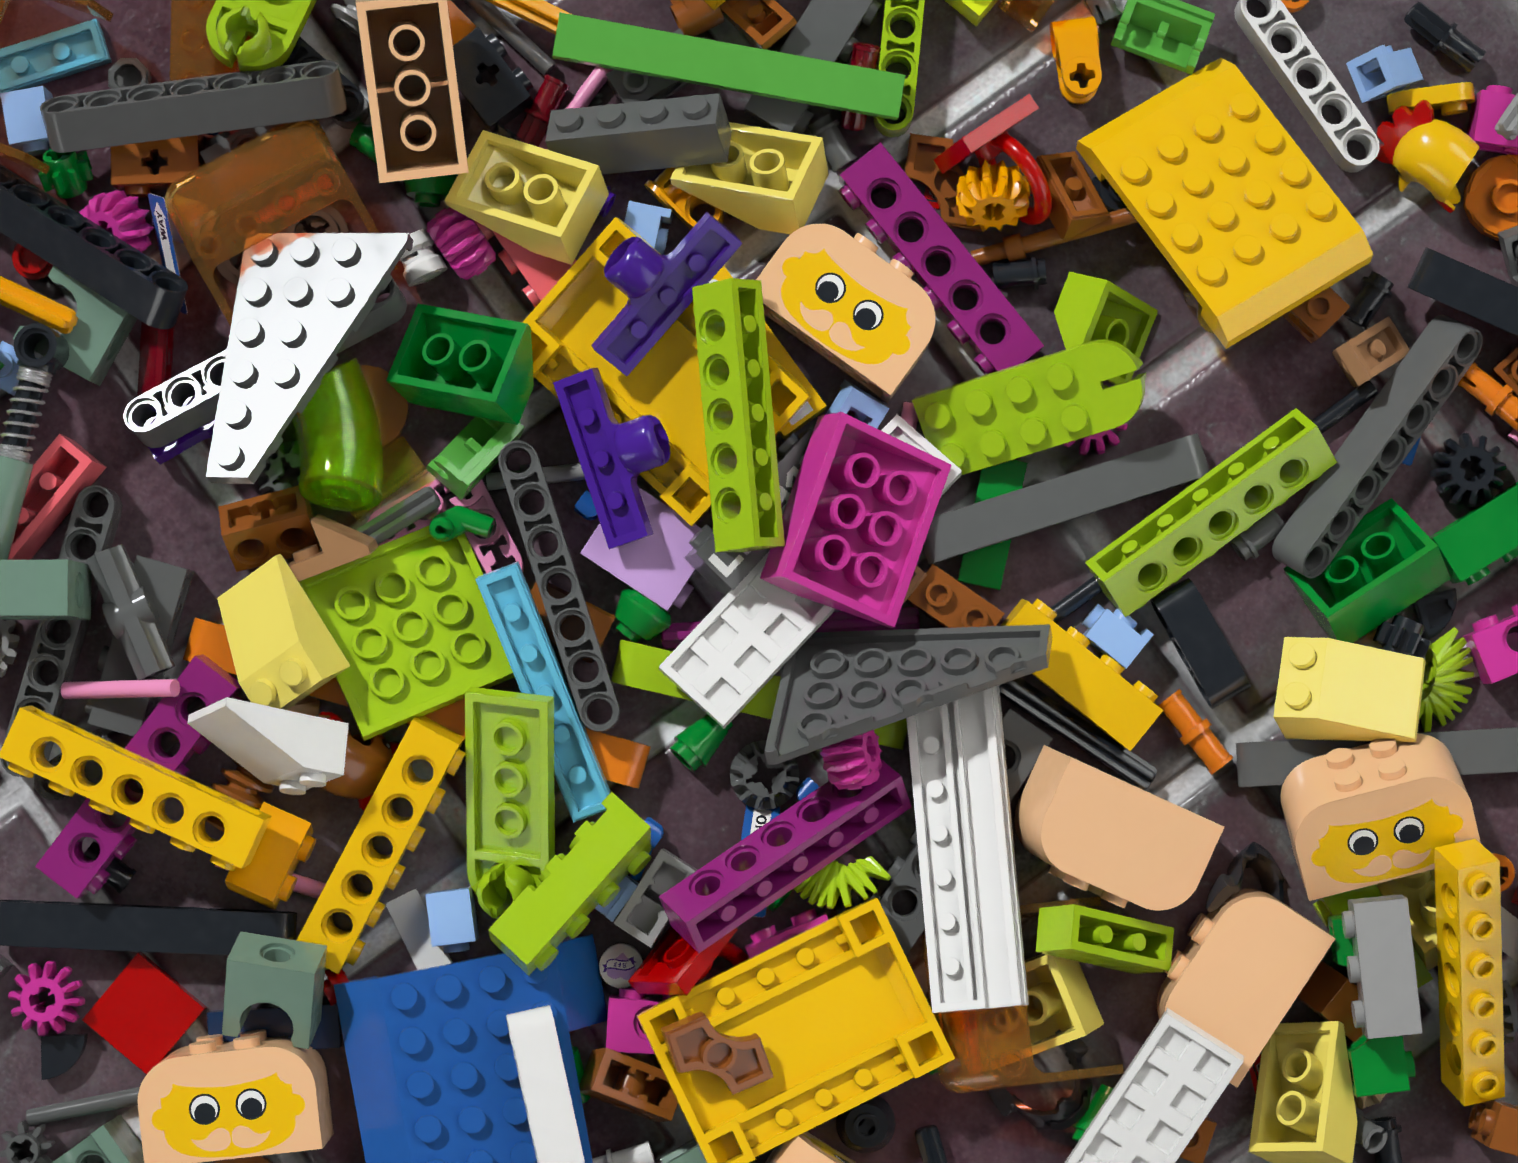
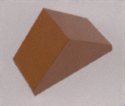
M1321 961L1297 996V999L1326 1022L1340 1021L1343 1023L1345 1037L1354 1042L1363 1035L1362 1027H1354L1351 1003L1352 1001L1359 1000L1357 986L1354 983H1350L1347 977Z

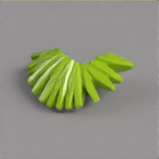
M1455 627L1432 643L1425 655L1426 663L1419 714L1424 732H1431L1432 715L1442 727L1447 724L1444 715L1453 721L1455 716L1451 709L1459 713L1462 712V709L1453 701L1467 704L1468 699L1462 695L1471 694L1473 689L1455 682L1474 677L1473 671L1460 669L1473 662V657L1466 656L1471 652V649L1469 647L1463 648L1467 644L1464 637L1454 640L1459 632Z
M872 856L865 859H857L855 863L850 862L848 866L839 864L834 860L796 886L794 890L797 893L802 892L800 897L803 900L810 897L809 904L813 905L818 901L817 906L819 908H823L827 904L828 909L835 907L841 894L844 906L847 908L852 906L851 889L866 900L869 898L866 890L873 894L878 891L869 877L889 881L891 876Z

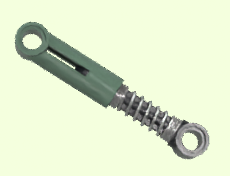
M32 323L24 326L14 339V351L18 358L17 365L19 367L16 379L19 380L18 386L13 387V390L16 392L15 398L9 399L13 405L12 409L6 411L9 415V420L3 422L6 431L0 434L1 438H3V442L0 444V560H8L32 473L33 464L29 463L31 455L28 451L33 450L29 445L31 439L36 438L32 434L34 428L39 427L36 419L37 416L42 415L39 412L41 404H45V401L42 400L43 394L49 392L46 388L50 387L51 377L56 375V372L66 364L69 358L70 348L67 340L62 334L43 324ZM48 338L49 350L47 354L42 358L36 359L34 354L36 344L40 340Z

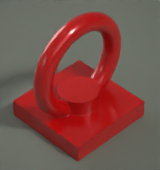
M1030 93L962 137L933 159L941 173L944 174L974 153L979 160L980 168L985 160L990 165H996L995 157L1004 152L1023 172L1034 197V207L1029 206L1027 215L1019 217L1018 220L1026 224L1036 225L1044 222L1050 215L1052 198L1043 171L1031 153L1008 133L1009 130L1039 109Z
M671 926L631 976L628 983L638 994L669 995V998L675 995L687 996L695 984L710 971L716 957L726 959L733 966L748 960L749 957L741 948L729 942L738 930L737 928L698 953Z

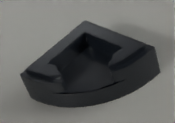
M1456 588L1425 595L1412 604L1416 622L1426 627L1422 638L1431 639L1440 634L1447 626L1457 605Z
M88 1033L47 1034L41 1036L42 1080L55 1078L67 1072L76 1064L85 1050Z

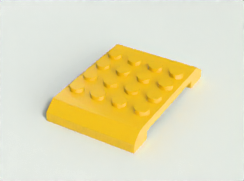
M1221 57L1077 141V151L1100 182L1104 179L1109 182L1202 306V318L1226 349L1369 264L1372 260L1373 252L1361 226L1236 65Z
M615 217L522 322L527 323L531 327L533 377L558 398L553 382L590 368H598L614 417L618 423H624L643 415L655 416L663 425L668 436L671 450L670 458L664 465L644 471L639 475L661 494L659 497L690 526H695L711 508L693 301L628 376L624 375L594 351L592 347L594 341L626 306L628 297L605 277L604 267L613 251L630 237H639L652 247L625 222ZM768 354L776 436L810 399L811 395Z
M873 898L695 985L687 996L675 995L637 1015L640 1025L707 1163H750L756 1159L755 1157L912 1078L916 1079L955 1059L878 898ZM702 1011L713 1028L722 1034L741 1037L756 1033L761 1038L774 1077L733 1095L725 1081L712 1072L693 1070L678 1073L674 1069L660 1028Z

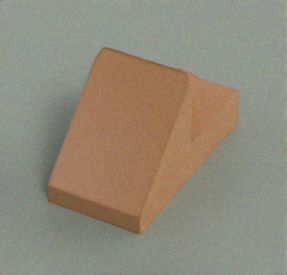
M1388 316L1342 344L1332 353L1351 385L1357 387L1403 359L1410 349Z
M317 514L311 519V524L322 550L319 551L317 544L298 550L292 554L294 561L290 562L288 566L299 582L370 555L379 546L375 538Z

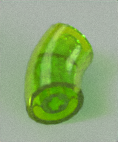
M353 358L332 367L330 371L325 373L320 387L301 414L297 412L292 419L300 457L299 492L304 498L316 505L341 511H362L374 508L380 504L384 476L383 446L375 404L358 360Z

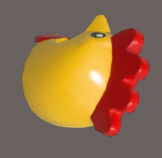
M1420 100L1416 104L1414 111L1404 105L1397 107L1392 115L1394 124L1385 121L1377 127L1376 134L1383 143L1379 145L1380 150L1376 159L1394 166L1399 174V191L1403 192L1411 182H1417L1432 193L1436 202L1443 210L1452 213L1455 210L1454 205L1458 204L1461 199L1456 183L1480 148L1479 145L1459 128L1445 121L1435 119L1434 109L1427 100Z

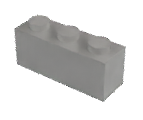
M1399 894L1348 900L1349 911L1342 912V926L1345 939L1352 938L1354 956H1347V972L1349 982L1357 983L1359 1000L1352 1001L1351 1003L1354 1027H1362V1033L1368 1039L1422 1034L1408 898Z

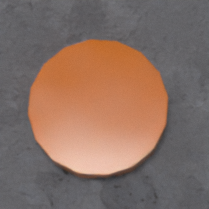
M1500 155L1484 161L1470 174L1464 188V209L1469 222L1482 235L1499 241V232L1518 225V155Z

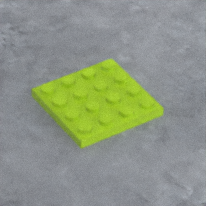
M428 525L380 545L370 555L299 581V584L350 664L349 668L336 676V680L363 741L408 723L415 717H422L465 698V692L471 687L488 689L515 677L475 580L478 576L483 575V572L465 533L450 541H437L430 535Z

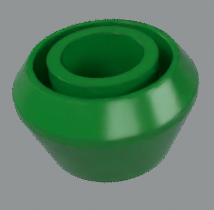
M458 174L403 180L407 196L414 198L415 205L437 208L440 207V201L445 200Z
M632 587L621 592L615 612V617L621 622L616 628L635 643H638L641 637L650 641L671 626V615L665 609Z

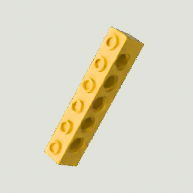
M32 705L19 708L0 751V758L10 762L8 769L28 778H33L34 773L50 780L48 787L52 790L73 797L75 792L91 799L88 805L93 809L108 815H113L115 811L131 818L129 824L136 829L150 834H154L155 829L171 836L169 842L172 845L192 853L198 848L212 855L210 862L229 871H235L236 866L243 869L250 865L272 817ZM49 741L55 742L61 748L62 758L58 765L49 763L45 758L44 749ZM89 760L96 761L102 768L103 775L98 784L90 782L85 776L84 768ZM130 778L137 780L142 785L143 796L139 802L129 800L125 794V784ZM169 797L178 799L184 807V814L180 821L170 819L165 812V803ZM209 816H215L223 822L225 830L221 839H213L206 833L205 822Z
M426 716L415 717L411 721L296 940L327 945L325 967L337 974L340 973L346 963L354 966L366 944L359 939L366 925L374 928L386 907L379 900L386 887L394 890L406 869L405 866L399 864L406 849L413 853L426 831L425 828L419 826L427 811L432 814L436 812L446 793L445 790L439 788L447 773L454 776L466 753L460 750L465 737ZM416 759L428 761L433 768V777L421 779L416 776L412 768L413 761ZM399 797L407 799L413 807V815L401 817L396 814L392 806L393 799ZM384 836L388 838L393 846L392 854H379L373 847V837ZM353 875H366L372 882L373 890L368 893L358 891L353 885ZM343 912L347 914L352 920V929L341 930L336 927L333 922V913Z
M1476 839L1434 848L1441 1082L1464 1107L1505 1097L1500 860Z

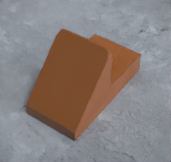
M726 0L719 6L723 16L745 35L754 48L769 50L797 24L795 18L775 0Z

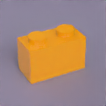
M263 802L260 811L272 817L250 865L243 869L236 866L235 871H229L225 878L227 889L276 910L280 900L287 902L297 882V878L292 875L299 861L306 863L316 844V838L311 837L313 828L310 822Z

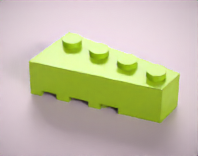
M613 792L601 803L606 808V811L597 822L589 823L586 820L574 833L576 837L569 846L571 851L567 855L563 853L555 854L545 865L538 878L542 882L536 889L532 884L528 885L488 929L490 940L528 976L536 968L540 971L547 968L559 953L556 947L567 936L571 939L577 937L590 922L587 916L597 905L607 906L619 893L621 888L618 884L629 873L633 876L637 875L651 859V856L648 854L651 851V827Z

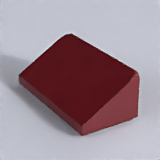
M141 321L137 397L172 379L175 326L171 329H158Z

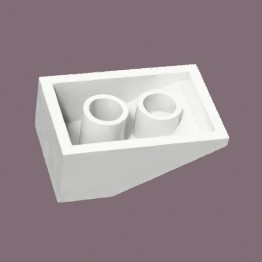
M228 697L188 715L187 724L260 781L280 786L279 791L281 793L303 795L306 794L307 789L324 787L326 782L344 775L349 723Z

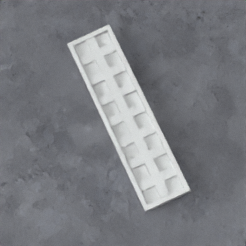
M898 414L881 430L952 465L941 497L962 475L961 469ZM769 552L659 666V670L723 729L836 610L835 608L797 596L760 579Z
M1167 1008L1065 1163H1175L1244 1062V1056Z

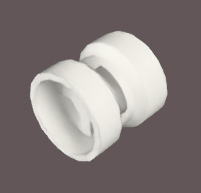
M421 229L409 234L414 240L413 248L411 251L406 250L399 260L405 268L403 276L409 287L427 282L447 270L442 256L436 254L433 249L434 241L427 229Z

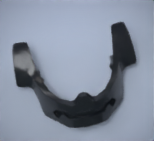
M1256 842L1250 843L1232 859L1226 875L1221 874L1213 884L1206 901L1207 911L1214 912L1233 893H1239L1245 868H1252L1257 873L1262 891L1283 903V883L1285 879L1271 853Z
M1081 1038L1062 1044L1066 1051L1065 1055L1068 1058V1063L1073 1066L1075 1073V1088L1070 1097L1060 1098L1054 1110L1040 1111L1023 1104L1022 1099H1018L1015 1094H1010L995 1078H990L983 1085L988 1096L1001 1114L1007 1116L1012 1112H1018L1038 1129L1063 1130L1078 1122L1089 1109L1093 1087L1091 1079L1082 1063V1057L1088 1052V1047Z

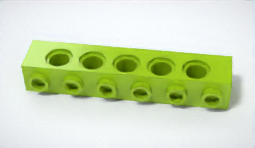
M729 278L692 287L693 311L695 316L715 552H750L785 546L761 280Z
M1295 408L1087 560L1085 564L1106 597L1127 617L1135 610L1143 607L1150 599L1169 585L1180 580L1184 574L1203 560L1214 555L1218 549L1233 538L1248 530L1255 522L1274 508L1284 504L1289 497L1311 481L1318 479L1326 470L1335 465L1337 461L1317 425Z

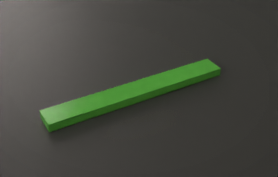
M561 12L559 13L552 58L892 120L899 118L906 76L904 74Z

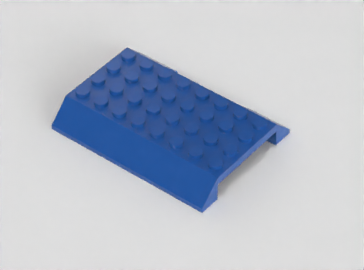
M593 934L575 937L574 939H564L556 947L559 953L553 962L542 971L536 968L529 976L505 953L383 977L373 976L334 984L366 1163H537L506 1015L547 1005L551 1007L584 1160L585 1163H593L569 1034L570 1031L607 1021L608 1018Z

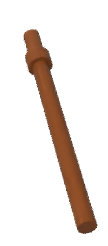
M1128 208L1109 212L1108 220L1068 239L1062 240L1055 228L1026 236H1021L1020 233L1003 237V242L972 250L971 255L980 266L1004 259L1013 262L1027 258L1026 253L1124 227L1138 223V221Z

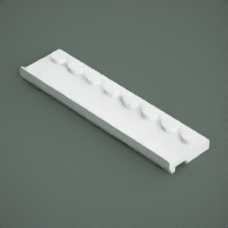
M998 685L907 718L932 1013L1029 1005L1000 690Z

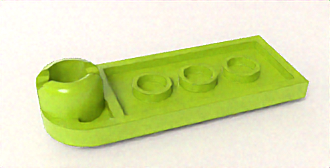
M216 0L206 24L210 49L214 56L229 68L233 67L237 59L240 71H259L281 66L290 57L317 0ZM247 36L253 37L252 39L245 42Z
M1094 340L915 397L912 402L925 439L961 469L962 475L1125 424L1136 414L1142 405L1147 375L1146 372L1138 374L1133 380L1111 387L1103 385L1102 381L1138 370L1143 365V362L1129 349L1117 342Z
M471 687L465 692L467 876L481 908L492 918L497 919L510 906V892L514 901L528 885L532 884L536 889L542 883L538 879L540 873L555 855L554 697Z

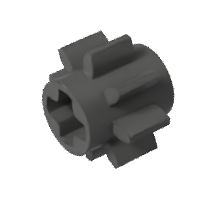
M24 1120L18 1123V1135L12 1131H6L1 1135L8 1144L6 1149L0 1152V1157H7L10 1163H52L50 1157L45 1154L48 1148L56 1144V1141L47 1140L43 1132L46 1125L42 1124L35 1130H29V1125ZM26 1140H30L32 1143L30 1151L33 1154L28 1157H24L21 1154L24 1149L21 1143Z

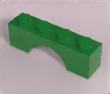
M1342 914L1327 916L1329 934L1335 938L1331 945L1333 960L1337 964L1347 967V956H1354L1352 938L1345 939ZM1363 1034L1356 1041L1347 1045L1353 1093L1356 1097L1410 1090L1409 1078L1416 1075L1412 1051H1405L1403 1035L1368 1039Z

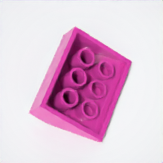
M843 412L818 416L782 515L785 546L770 548L760 579L797 596L889 628H894L952 465Z

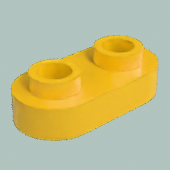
M1472 82L1408 89L1386 96L1390 115H1393L1395 109L1402 105L1414 111L1416 104L1420 100H1427L1434 110L1441 109L1443 116L1467 112V104L1476 101Z

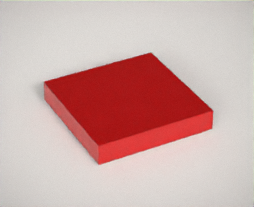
M138 952L84 1016L82 1021L147 1074L169 1054L207 1007L145 954Z

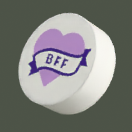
M619 943L612 945L601 956L599 963L600 974L604 981L613 987H629L631 985L628 983V980L642 964L643 959L639 951L629 944Z

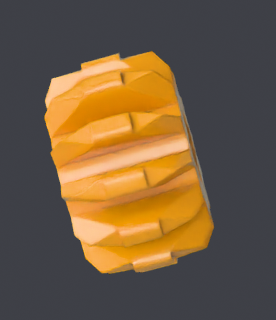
M985 160L981 168L969 166L967 174L960 176L957 184L956 207L959 210V215L966 219L967 226L979 224L983 232L989 227H996L1001 232L1005 224L1017 226L1019 217L1027 215L1029 207L1028 197L1030 196L1029 183L1026 177L1020 173L1018 166L1006 167L1004 160H1001L996 165H990Z

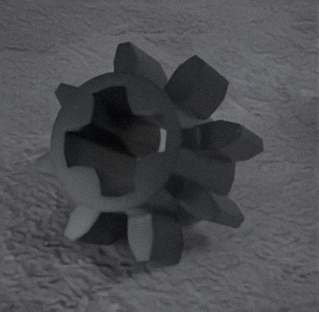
M1395 615L1392 623L1384 621L1383 624L1379 625L1373 638L1374 642L1382 645L1381 649L1420 658L1425 657L1431 641L1422 638L1426 628L1424 625L1401 615Z

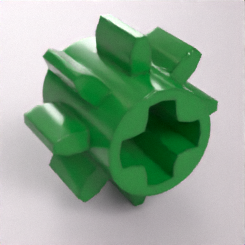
M49 148L43 154L44 162L37 164L39 169L38 176L44 191L48 192L54 189L56 195L60 198H73L82 194L88 186L86 181L94 178L91 171L93 168L86 151H81L77 154L76 151L59 153Z

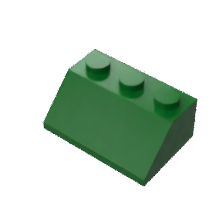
M418 303L386 381L411 404L519 425L534 387L531 327L527 323Z
M1392 498L1363 516L1321 575L1316 578H1308L1288 566L1283 568L1302 600L1329 637L1350 643L1360 639L1383 624L1384 621L1389 620L1451 579L1438 545Z

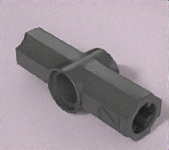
M121 544L108 548L88 558L89 568L105 602L102 604L107 623L114 636L118 640L121 639L137 680L154 677L175 667L167 643L157 624L160 622V618L154 601L146 587L141 586L125 546Z

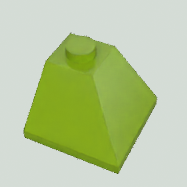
M1069 272L1054 310L1066 349L1094 340H1111L1125 346L1139 359L1158 313V310L1108 280ZM1134 371L1106 381L1113 385L1130 381Z

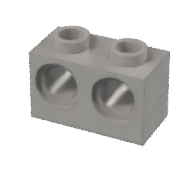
M661 849L614 924L650 948L653 947L669 923L659 896L693 874L697 869L668 850Z

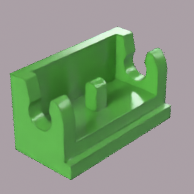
M1127 0L1111 45L1192 75L1200 52L1203 51L1215 13L1180 0Z
M475 417L427 465L426 470L460 500H463L499 462L498 457L501 449L507 443L520 439L525 426L520 422L519 425Z

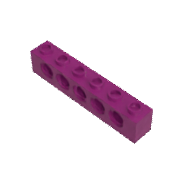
M881 142L839 175V183L842 185L838 190L840 196L853 211L858 207L869 219L865 226L879 244L887 241L896 252L892 259L898 260L914 273V276L930 297L934 311L936 312L941 308L951 321L946 326L953 337L962 346L968 342L978 354L973 360L984 375L1027 362L1044 347L1042 342ZM880 188L888 189L894 194L895 203L886 209L878 208L873 204L871 194ZM905 222H914L920 226L922 237L916 242H906L899 236V226ZM934 255L942 256L949 263V272L943 276H933L927 271L925 261ZM959 289L970 290L976 297V306L970 310L957 308L952 298L954 292ZM992 322L999 325L1003 331V340L998 344L986 343L980 336V327L983 324Z
M204 654L194 656L177 680L180 684L179 695L176 697H163L125 747L129 751L184 776H187L190 771L185 765L195 752L202 755L212 743L187 724L189 715L187 706L190 699L194 696L199 697L205 702L206 707L226 697L243 701L238 696L243 690L238 680ZM166 732L174 733L180 741V749L175 756L167 754L162 749L161 739ZM130 778L125 784V794L129 800L139 802L143 796V789L138 787L135 779ZM86 798L35 866L76 899L88 894V892L95 895L111 874L106 869L113 859L117 857L119 860H122L137 841L132 836L136 828L129 824L130 817L127 816L123 825L115 824L111 821L108 814L90 807L88 804L91 799ZM86 837L95 839L100 846V854L96 860L86 857L83 853L82 843Z
M881 760L882 767L879 770L878 781L872 782V785L863 786L862 789L838 790L834 784L828 781L660 895L659 899L672 928L698 953L705 950L910 809L912 805L901 775Z

